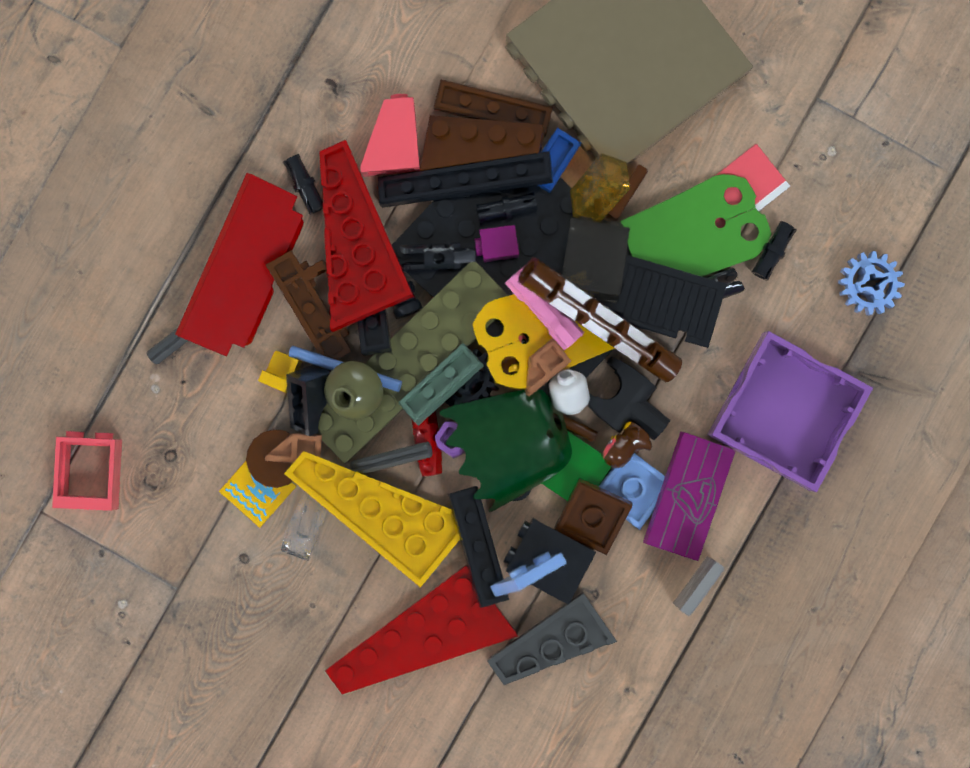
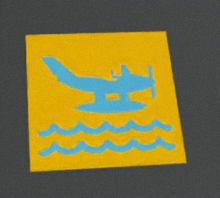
M245 461L219 492L260 528L296 486L291 483L279 488L266 487L253 478Z

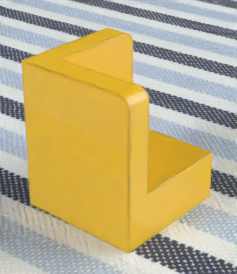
M275 351L267 370H262L258 381L288 393L286 375L299 370L302 361Z

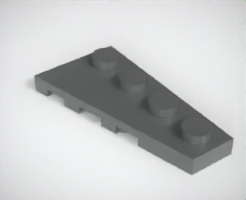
M582 592L573 598L569 605L565 604L488 658L487 662L503 685L535 674L542 669L553 665L556 666L576 656L592 652L602 646L613 644L617 640Z

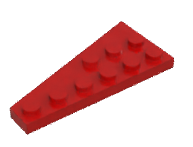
M346 140L319 151L324 202L322 204L325 219L326 269L329 283L330 330L332 332L414 297Z

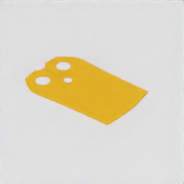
M586 271L566 278L589 294ZM513 294L488 302L477 314L472 325L478 344L482 345L488 352V362L486 364L496 383L507 387L524 389L527 387L529 357L553 337L549 334L547 327L525 302L519 300ZM496 318L503 323L504 331L502 335L492 337L486 332L485 326L488 320ZM578 324L584 331V334L571 346L563 350L571 362L562 370H566L615 348ZM521 333L529 336L528 343L522 344L518 341ZM512 356L518 360L519 370L516 374L507 375L503 372L501 362L505 357Z

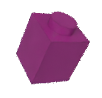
M515 225L479 230L480 238H475L477 256L483 255L484 262L519 257Z

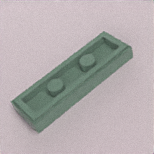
M462 343L398 403L419 426L484 365Z

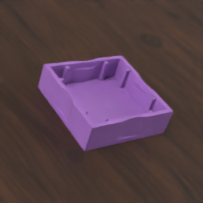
M767 331L761 334L707 435L809 491L817 492L837 456L842 438L850 427L853 426L873 388L838 368L817 361L805 350Z

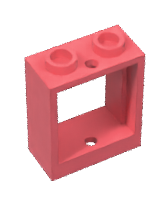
M66 431V437H56L52 508L107 511L119 509L122 439H113V433H95V438H84V432ZM71 445L110 447L107 497L68 495Z

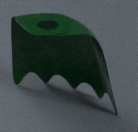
M526 389L458 404L446 408L439 413L441 416L451 418L457 423V429L447 439L446 444L462 448L465 451L466 459L459 469V474L474 477L481 483L473 498L478 500L495 499V503L488 512L506 505L559 473L571 459L572 448L563 414L554 408L551 398L543 390L538 389L530 396L526 394ZM554 412L560 419L561 430L557 428L554 422ZM549 428L551 429L554 435L553 438H548L547 436V430Z

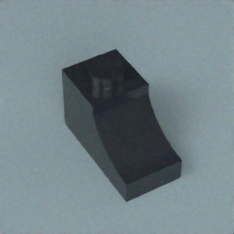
M312 364L286 375L291 429L309 437L318 433L319 420L323 409L327 405L324 388L326 379L331 372L330 370Z

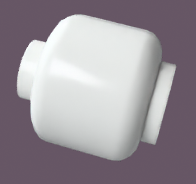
M569 369L562 370L549 382L552 404L557 411L573 415L581 412L588 405L590 395L586 377L582 373Z

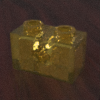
M603 153L598 156L570 190L574 217L597 225L606 217L630 189L627 162Z

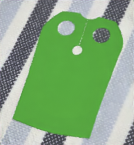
M726 174L716 175L662 203L621 220L632 257L701 277L757 257L763 250L764 244L768 243L772 234L765 214H761L755 207L756 195L747 179ZM729 187H736L742 193V200L737 205H730L724 199V192ZM717 218L726 220L723 228H718L715 225ZM745 223H753L757 226L759 234L755 240L747 241L741 236V227Z

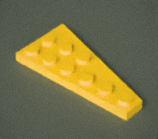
M303 451L284 473L420 588L460 540L452 509Z

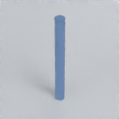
M291 346L289 350V357L329 370H333L336 366L343 363L342 361L296 346ZM377 373L384 388L396 392L400 391L402 386L401 380Z

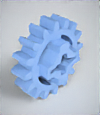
M876 251L870 252L868 258L863 252L857 255L858 261L854 258L848 260V265L851 268H842L840 272L846 277L838 280V284L845 286V289L839 292L840 296L847 295L849 298L845 305L848 306L854 303L856 305L854 312L856 313L861 312L865 308V314L868 316L873 314L874 308L878 314L885 312L884 306L889 309L893 308L895 304L891 299L902 297L897 292V288L904 287L905 284L897 280V277L903 275L902 271L895 272L893 269L897 262L894 261L888 264L886 262L887 254L881 255L878 259ZM874 265L880 267L885 273L876 270ZM857 271L859 276L856 283L853 284V277ZM869 280H881V282L876 283L873 287L866 286L861 288V285L866 284ZM887 283H889V289L885 295L883 291ZM857 294L865 296L868 302L859 298Z

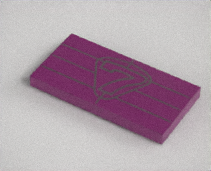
M680 431L643 543L699 561L736 450Z

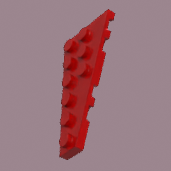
M465 565L329 666L325 672L343 695L518 637V634L496 604L483 608L479 607L468 566Z

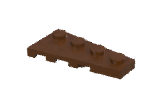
M430 115L420 171L541 153L545 128L539 124Z

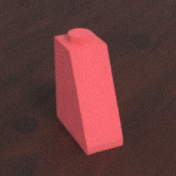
M394 94L390 96V99L383 101L360 166L363 177L420 171L416 112L413 97H408L407 94Z

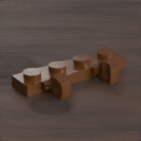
M291 250L266 264L318 354L338 360L352 352L344 339L350 333L346 327L335 332L330 330L331 316L314 288L317 285L314 278L327 271L325 261L322 259L312 266H309L307 261L300 264Z

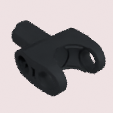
M611 356L606 363L615 370L614 373L620 382L619 390L610 399H601L589 393L588 407L618 433H621L625 424L631 421L641 427L651 439L655 440L670 422V419L647 401L657 387L637 370Z

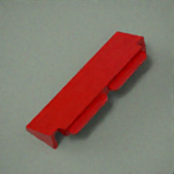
M246 173L175 335L226 357L232 344L245 348V346L252 343L274 293L272 287L274 278L266 264L293 250L304 225L303 215L292 210L298 196L253 174Z

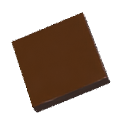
M579 478L554 529L587 547L607 555L633 503Z

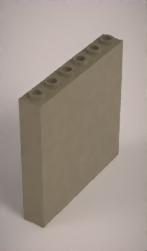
M551 0L506 34L507 45L505 48L514 60L520 59L525 66L523 71L532 83L537 81L543 89L541 95L550 106L554 104L561 112L558 116L562 123L568 129L572 127L578 134L576 139L582 143L581 147L586 152L590 150L596 158L594 163L603 175L608 173L611 178L737 83L753 68V65L702 0Z

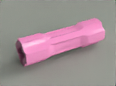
M523 266L505 284L519 300L525 302L547 327L549 334L563 350L567 349L584 334V331L574 320L518 282L519 275L524 268Z

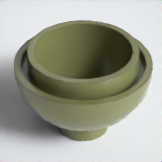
M347 361L339 364L330 372L325 382L324 392L328 405L337 415L345 419L359 420L372 415L379 408L383 399V386L378 374L370 366L362 362ZM344 391L351 396V400L344 398Z

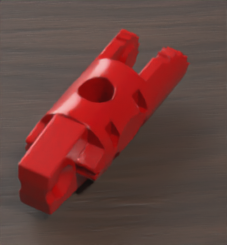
M434 411L419 426L412 420L415 444L429 442L433 451L432 457L418 460L423 477L442 474V450L437 447L435 439L439 427L436 411Z

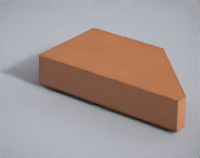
M553 338L529 357L526 394L528 396L532 395L571 362Z
M292 433L265 456V461L294 463L303 451L320 457L322 435L314 434L309 437L305 434Z

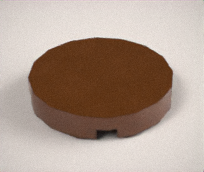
M273 429L262 432L253 439L247 449L246 463L248 470L257 482L266 487L279 488L293 482L284 474L293 463L265 461V456L291 435L287 431Z

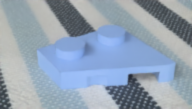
M549 552L543 553L534 558V564L526 568L523 565L509 572V577L490 586L495 597L520 591L567 564L562 553L550 556Z

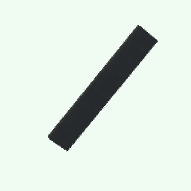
M542 152L378 177L379 205L385 208L553 183L550 152Z

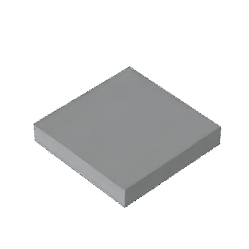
M707 556L673 604L686 615L691 616L725 570V567Z

